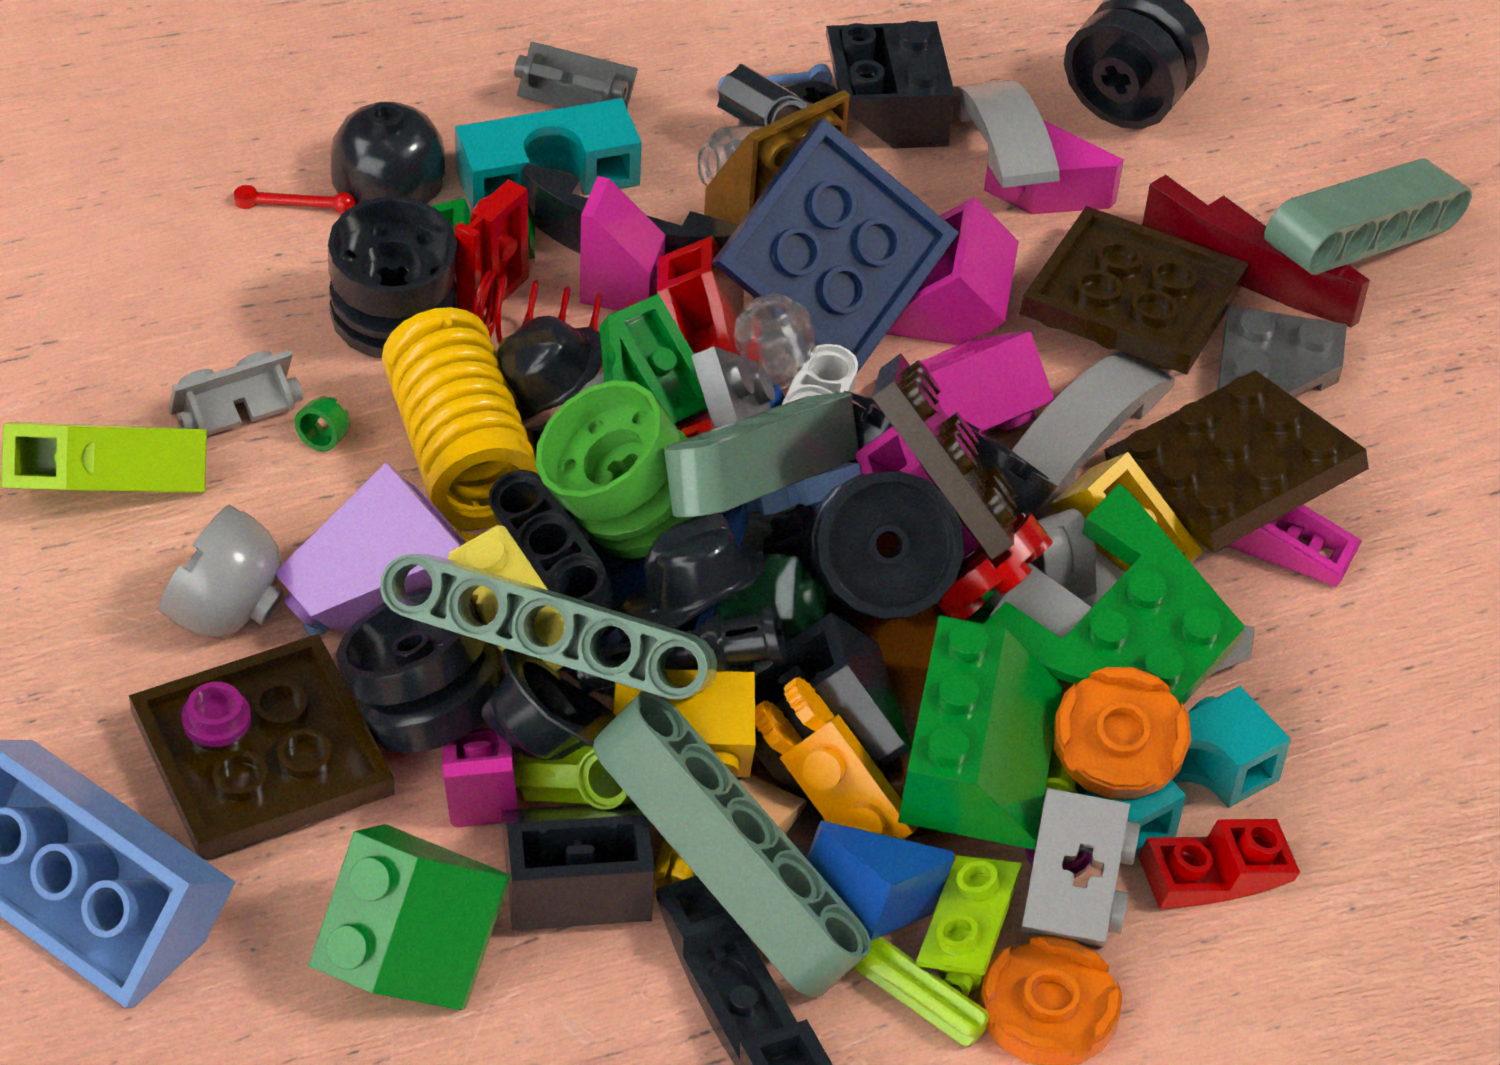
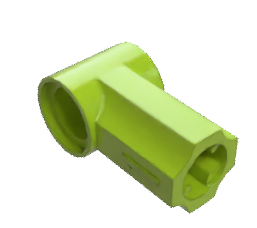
M588 744L563 759L544 761L526 757L520 753L519 758L514 762L516 787L521 790L524 801L590 804L592 807L602 810L634 803L602 766L596 756L594 747Z

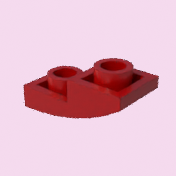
M1218 819L1207 837L1147 838L1137 854L1159 909L1192 907L1234 900L1293 882L1300 874V870L1277 819Z

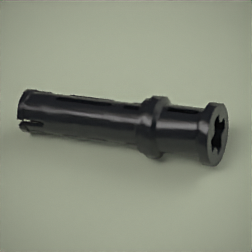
M775 603L764 605L761 613L722 620L718 614L707 616L706 620L700 622V628L683 631L696 635L710 645L717 659V672L731 671L732 667L771 660L775 666L786 664L787 662L785 633L780 613ZM631 642L601 647V654L607 662L620 666L628 659L631 653ZM675 647L666 658L665 669L698 670V663L691 651L684 647ZM576 670L578 681L584 694L615 687V682Z

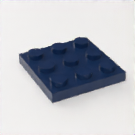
M823 118L815 121L711 263L813 347L833 344L849 349L858 361V373L959 232Z

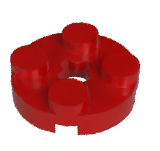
M1030 512L1027 515L1024 513L1016 515L1013 546L993 560L981 546L963 561L956 581L937 603L948 617L960 620L967 619L984 603L985 600L982 598V595L993 587L996 588L1000 595H1003L1016 587L1031 573L1032 569L1028 566V563L1043 554L1052 545L1053 541Z

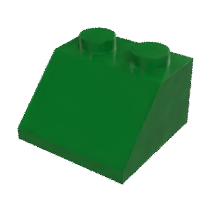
M387 824L354 831L308 967L370 993L463 1010L467 1007L512 875Z

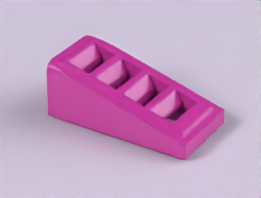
M1301 505L1228 546L1337 587L1343 579L1362 540L1305 505ZM1300 537L1308 540L1309 543L1305 545L1297 539ZM1322 546L1334 550L1329 559L1319 553Z

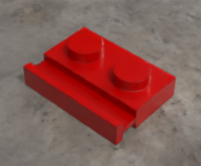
M508 179L489 197L482 198L471 212L470 224L465 225L459 222L454 227L457 240L456 282L458 309L472 312L477 287L481 277L488 270L498 272L500 277L506 273L508 277L503 301L529 278L528 189ZM489 292L486 299L485 307L488 306Z

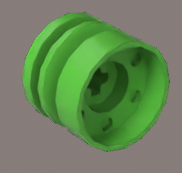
M608 381L590 386L570 398L548 420L537 443L535 466L541 480L559 503L573 514L576 523L586 531L592 542L612 557L628 559L647 556L653 541L661 533L678 523L693 518L673 516L664 447L687 439V437L676 428L672 417L652 392L636 382Z

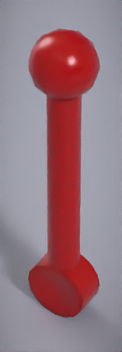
M251 185L239 186L234 191L235 204L241 209H250L257 204L334 208L336 212L343 214L347 209L356 205L354 196L347 192H340L335 197L257 192L256 188Z

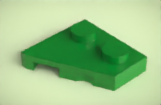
M659 294L610 314L599 326L604 383L618 380L636 382L643 386L658 399L672 417L676 428L709 413L691 357L694 353Z

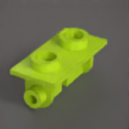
M961 855L955 856L954 863L918 955L917 967L938 969L940 978L965 996H968L970 991H974L980 986L982 975L985 976L1023 868L1020 862Z

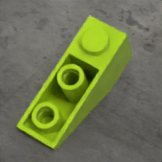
M19 421L3 423L1 488L206 492L208 429Z

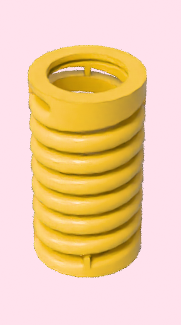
M453 307L434 308L418 313L402 322L390 334L383 347L382 362L401 419L403 420L406 434L409 437L423 483L427 489L429 500L456 528L475 530L499 525L488 501L489 491L493 484L503 475L514 470H529L537 474L539 473L535 466L536 460L532 445L528 441L526 429L522 425L521 416L516 408L514 397L509 390L508 382L501 371L500 361L496 358V350L490 340L488 328L478 316L463 309Z

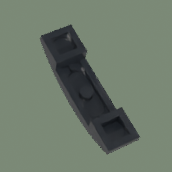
M526 163L522 169V186L528 189V204L535 218V227L558 243L580 254L581 215L588 198L580 196L581 179ZM693 211L689 212L682 225L647 216L665 234V254L710 236L714 237L719 248L722 249L739 226Z
M697 875L656 888V899L681 965L711 1027L734 1065H833L808 1020L796 1021L749 936Z

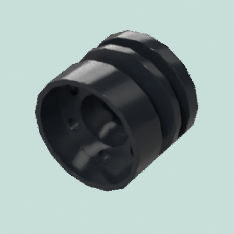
M386 196L368 199L347 209L333 224L328 241V271L331 278L329 285L331 298L330 315L335 332L349 347L370 357L382 358L384 344L390 334L402 322L418 313L434 308H457V284L455 281L457 271V240L452 224L436 208L417 199Z

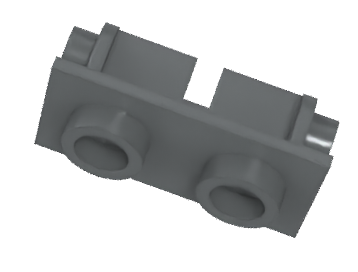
M531 41L527 56H518L514 75L521 78L517 92L519 97L561 108L622 98L628 109L638 68Z

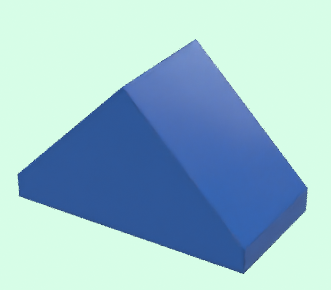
M822 820L806 858L861 921L871 941L933 914L955 860L954 851Z

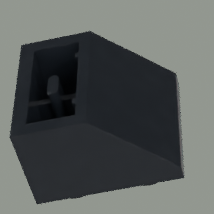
M907 21L904 23L881 24L853 23L850 25L826 26V38L838 92L845 90L850 94L848 114L893 149L949 146L955 91L937 21Z
M829 613L786 643V664L775 666L771 660L757 662L744 671L755 672V707L763 701L773 702L783 712L784 717L789 720L802 739H805L814 731L802 724L795 714V710L786 701L787 698L783 690L785 685L796 677L805 679L807 683H810L811 687L815 689L816 694L822 698L833 715L837 716L839 714L879 769H882L912 749L879 643L833 613ZM755 725L756 746L754 752L781 789L807 800V804L816 809L779 757L782 754L769 746L763 738V734L758 731V727Z
M635 803L607 810L592 807L590 804L502 810L506 872L512 875L508 885L512 931L652 921L654 863L648 818Z

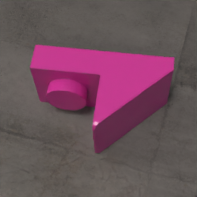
M493 728L475 729L465 737L443 746L442 771L452 826L465 827L502 823V810L518 809L514 773V751Z

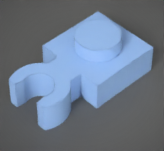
M846 462L838 467L744 504L746 512L750 514L760 511L762 516L784 511L797 504H803L804 507L811 505L813 510H815L833 487L861 474L859 463Z

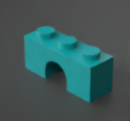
M622 98L455 126L456 172L471 211H473L476 204L482 198L489 197L508 179L522 186V169L526 163L549 170L564 171L580 178V185L585 195H590L597 176L609 178L619 189L640 186L642 142Z
M1241 686L1217 698L1214 696L1206 697L1191 708L1188 712L1191 742L1180 772L1162 790L1140 799H1109L1084 789L1080 784L1078 785L1077 794L1130 803L1127 821L1140 824L1135 858L1138 857L1137 854L1147 838L1176 837L1186 794L1175 783L1193 782L1203 785L1213 791L1230 808L1280 781L1291 738Z

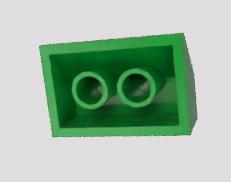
M939 615L898 823L1035 850L1054 740L1053 724L1060 705L1063 685L1006 628Z

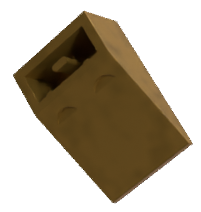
M845 90L840 91L749 133L705 188L704 215L739 225L815 121L825 118L846 136L850 94Z

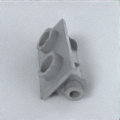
M291 350L272 355L270 351H260L244 357L237 363L236 367L216 373L212 369H201L187 374L179 380L177 385L172 387L168 408L170 415L177 413L180 428L208 429L207 436L240 426L241 420L235 404L244 402L251 422L293 410L294 403L303 400V393L296 377L286 379L293 356Z

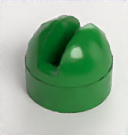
M321 396L308 402L296 414L294 420L296 432L300 439L310 448L322 452L329 451L345 437L350 426V417L347 409L344 411L336 403L337 399ZM323 418L329 427L325 430L317 422L318 419Z

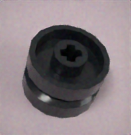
M1104 0L1066 45L1063 64L1070 87L1080 102L1097 117L1121 128L1144 129L1160 123L1205 69L1210 48L1204 25L1193 8L1183 0Z
M902 471L859 474L833 487L814 510L806 536L809 566L821 589L841 607L881 619L910 617L938 603L956 581L965 553L962 523L944 494L927 479ZM881 534H894L896 538V546L890 547L887 550L888 558L881 556L876 548V541Z
M432 588L406 594L411 601L420 605L429 598ZM470 598L469 608L471 615L476 621L483 624ZM386 603L379 605L360 618L342 637L335 654L338 668L351 694L360 700L362 716L375 742L390 752L417 753L437 749L465 737L485 723L481 714L484 704L506 675L493 644L401 616L392 611Z

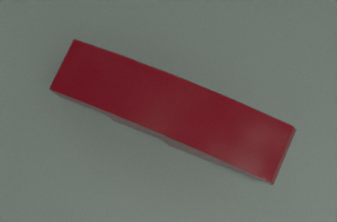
M1166 174L1149 185L1142 222L1143 226L1248 262L1249 266L1245 282L1242 285L1244 288L1293 309L1332 322L1347 324L1351 328L1359 323L1370 280L1349 264L1312 275L1264 240L1266 226L1224 195L1207 205Z

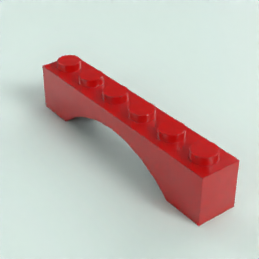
M710 236L658 257L657 293L660 295L693 353L696 354L715 346L744 357V289L711 263L721 250L714 237ZM707 413L677 427V429L682 431L687 438L713 430L714 427L710 414Z

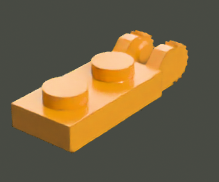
M796 677L786 684L783 689L785 691L784 695L787 698L786 701L795 710V714L802 724L814 731L805 739L800 737L789 720L784 717L783 712L773 702L763 701L755 707V725L758 727V731L763 734V738L772 749L782 754L779 757L825 821L898 839H905L918 828V826L898 823L901 798L839 714L837 716L833 715L822 698L816 694L815 689L805 679Z

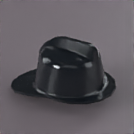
M539 316L527 321L512 335L502 340L497 349L496 358L500 361L501 371L508 382L509 390L514 397L522 422L545 410L564 404L567 400L577 395L588 382L596 377L602 366L599 331L590 327L574 328L553 316Z
M721 513L693 517L670 527L653 541L644 562L645 584L629 596L619 609V612L676 629L717 602L750 587L762 576L766 566L765 561L760 553L750 548H740L726 518ZM617 627L621 635L629 638L624 630Z
M507 648L503 650V661L508 673L486 701L481 713L484 721L512 748L526 757L544 761L563 759L586 744L594 747V739L616 717L613 711L589 694H584V691L560 677L542 659Z

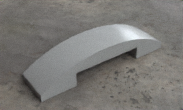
M1002 80L954 86L955 102L953 110L960 122L973 121L988 144V166L1002 188L1060 181L1057 159L1044 121L1030 94L1020 83L1015 80Z
M1121 351L1105 357L1088 368L1047 406L1012 449L1013 452L1045 474L1050 481L1058 486L1044 507L1034 516L1036 520L1044 518L1053 509L1050 504L1074 483L1076 471L1132 415L1141 420L1174 387L1175 378L1136 356Z

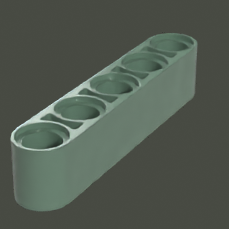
M1421 158L1285 201L1270 218L1264 232V240L1310 274L1317 275L1449 230L1467 210L1472 199V191L1469 187L1426 158Z
M846 392L827 393L800 398L664 447L673 516L694 517L727 511L855 460V453L859 451L852 394Z
M406 554L391 561L381 575L380 591L383 601L392 611L401 616L661 697L680 700L700 694L711 685L716 676L717 659L714 650L705 640L696 635L446 558L428 554ZM416 566L424 568L431 576L433 583L429 598L420 605L411 601L405 590V578L409 571ZM480 586L491 589L498 601V612L494 620L487 625L476 621L471 615L469 608L470 598L473 592ZM546 606H551L558 610L565 624L561 639L554 645L542 642L536 635L534 628L538 612ZM611 626L624 630L631 642V653L628 659L620 666L607 662L599 648L603 633ZM675 647H684L696 657L698 673L694 681L688 686H679L667 676L665 669L666 658Z
M645 691L640 692L594 739V750L602 766L782 976L797 991L814 998L823 996L868 955L871 950V940L861 921L676 707L666 698Z

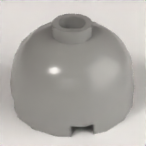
M227 505L210 521L192 546L197 550L186 567L179 564L158 606V611L170 618V621L198 636L221 638L236 634L252 619L263 625L283 596V592L275 587L278 578L275 574L281 566L279 548L272 535L254 517L244 511H239L231 505Z

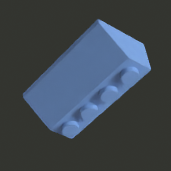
M0 740V917L123 1007L134 1008L205 943L236 882L34 740Z

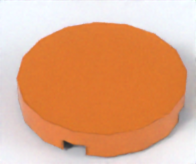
M1105 667L1090 673L1089 678L1081 680L1077 685L1075 683L1064 693L1053 724L1054 750L1065 772L1084 789L1109 799H1140L1162 790L1180 772L1191 742L1189 714L1182 701L1179 704L1176 697L1170 693L1171 688L1158 676L1133 667Z
M1049 935L1031 937L1029 944L1019 945L1014 949L1013 943L997 953L986 970L979 1006L987 1010L989 1020L986 1030L1002 1049L1025 1062L1038 1065L1081 1064L1104 1050L1116 1033L1123 995L1118 981L1116 985L1113 977L1108 973L1109 965L1098 953L1075 940Z

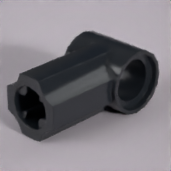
M739 64L723 80L718 90L719 101L717 107L757 130L813 103L801 98L750 67Z

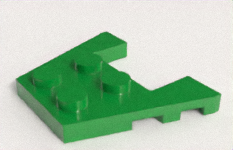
M1118 484L1086 517L1082 534L1131 567L1064 638H1060L1007 601L984 624L1006 628L1055 678L1072 684L1076 683L1077 685L1081 680L1089 678L1090 673L1105 667H1133L1158 676L1171 688L1170 693L1176 697L1179 704L1182 701L1184 705L1240 643L1245 626L1129 490Z

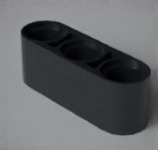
M514 470L499 478L489 491L488 501L498 524L506 527L549 591L619 612L621 605L602 561L563 506L543 484L541 477L533 471ZM609 627L601 638L609 635L616 627Z

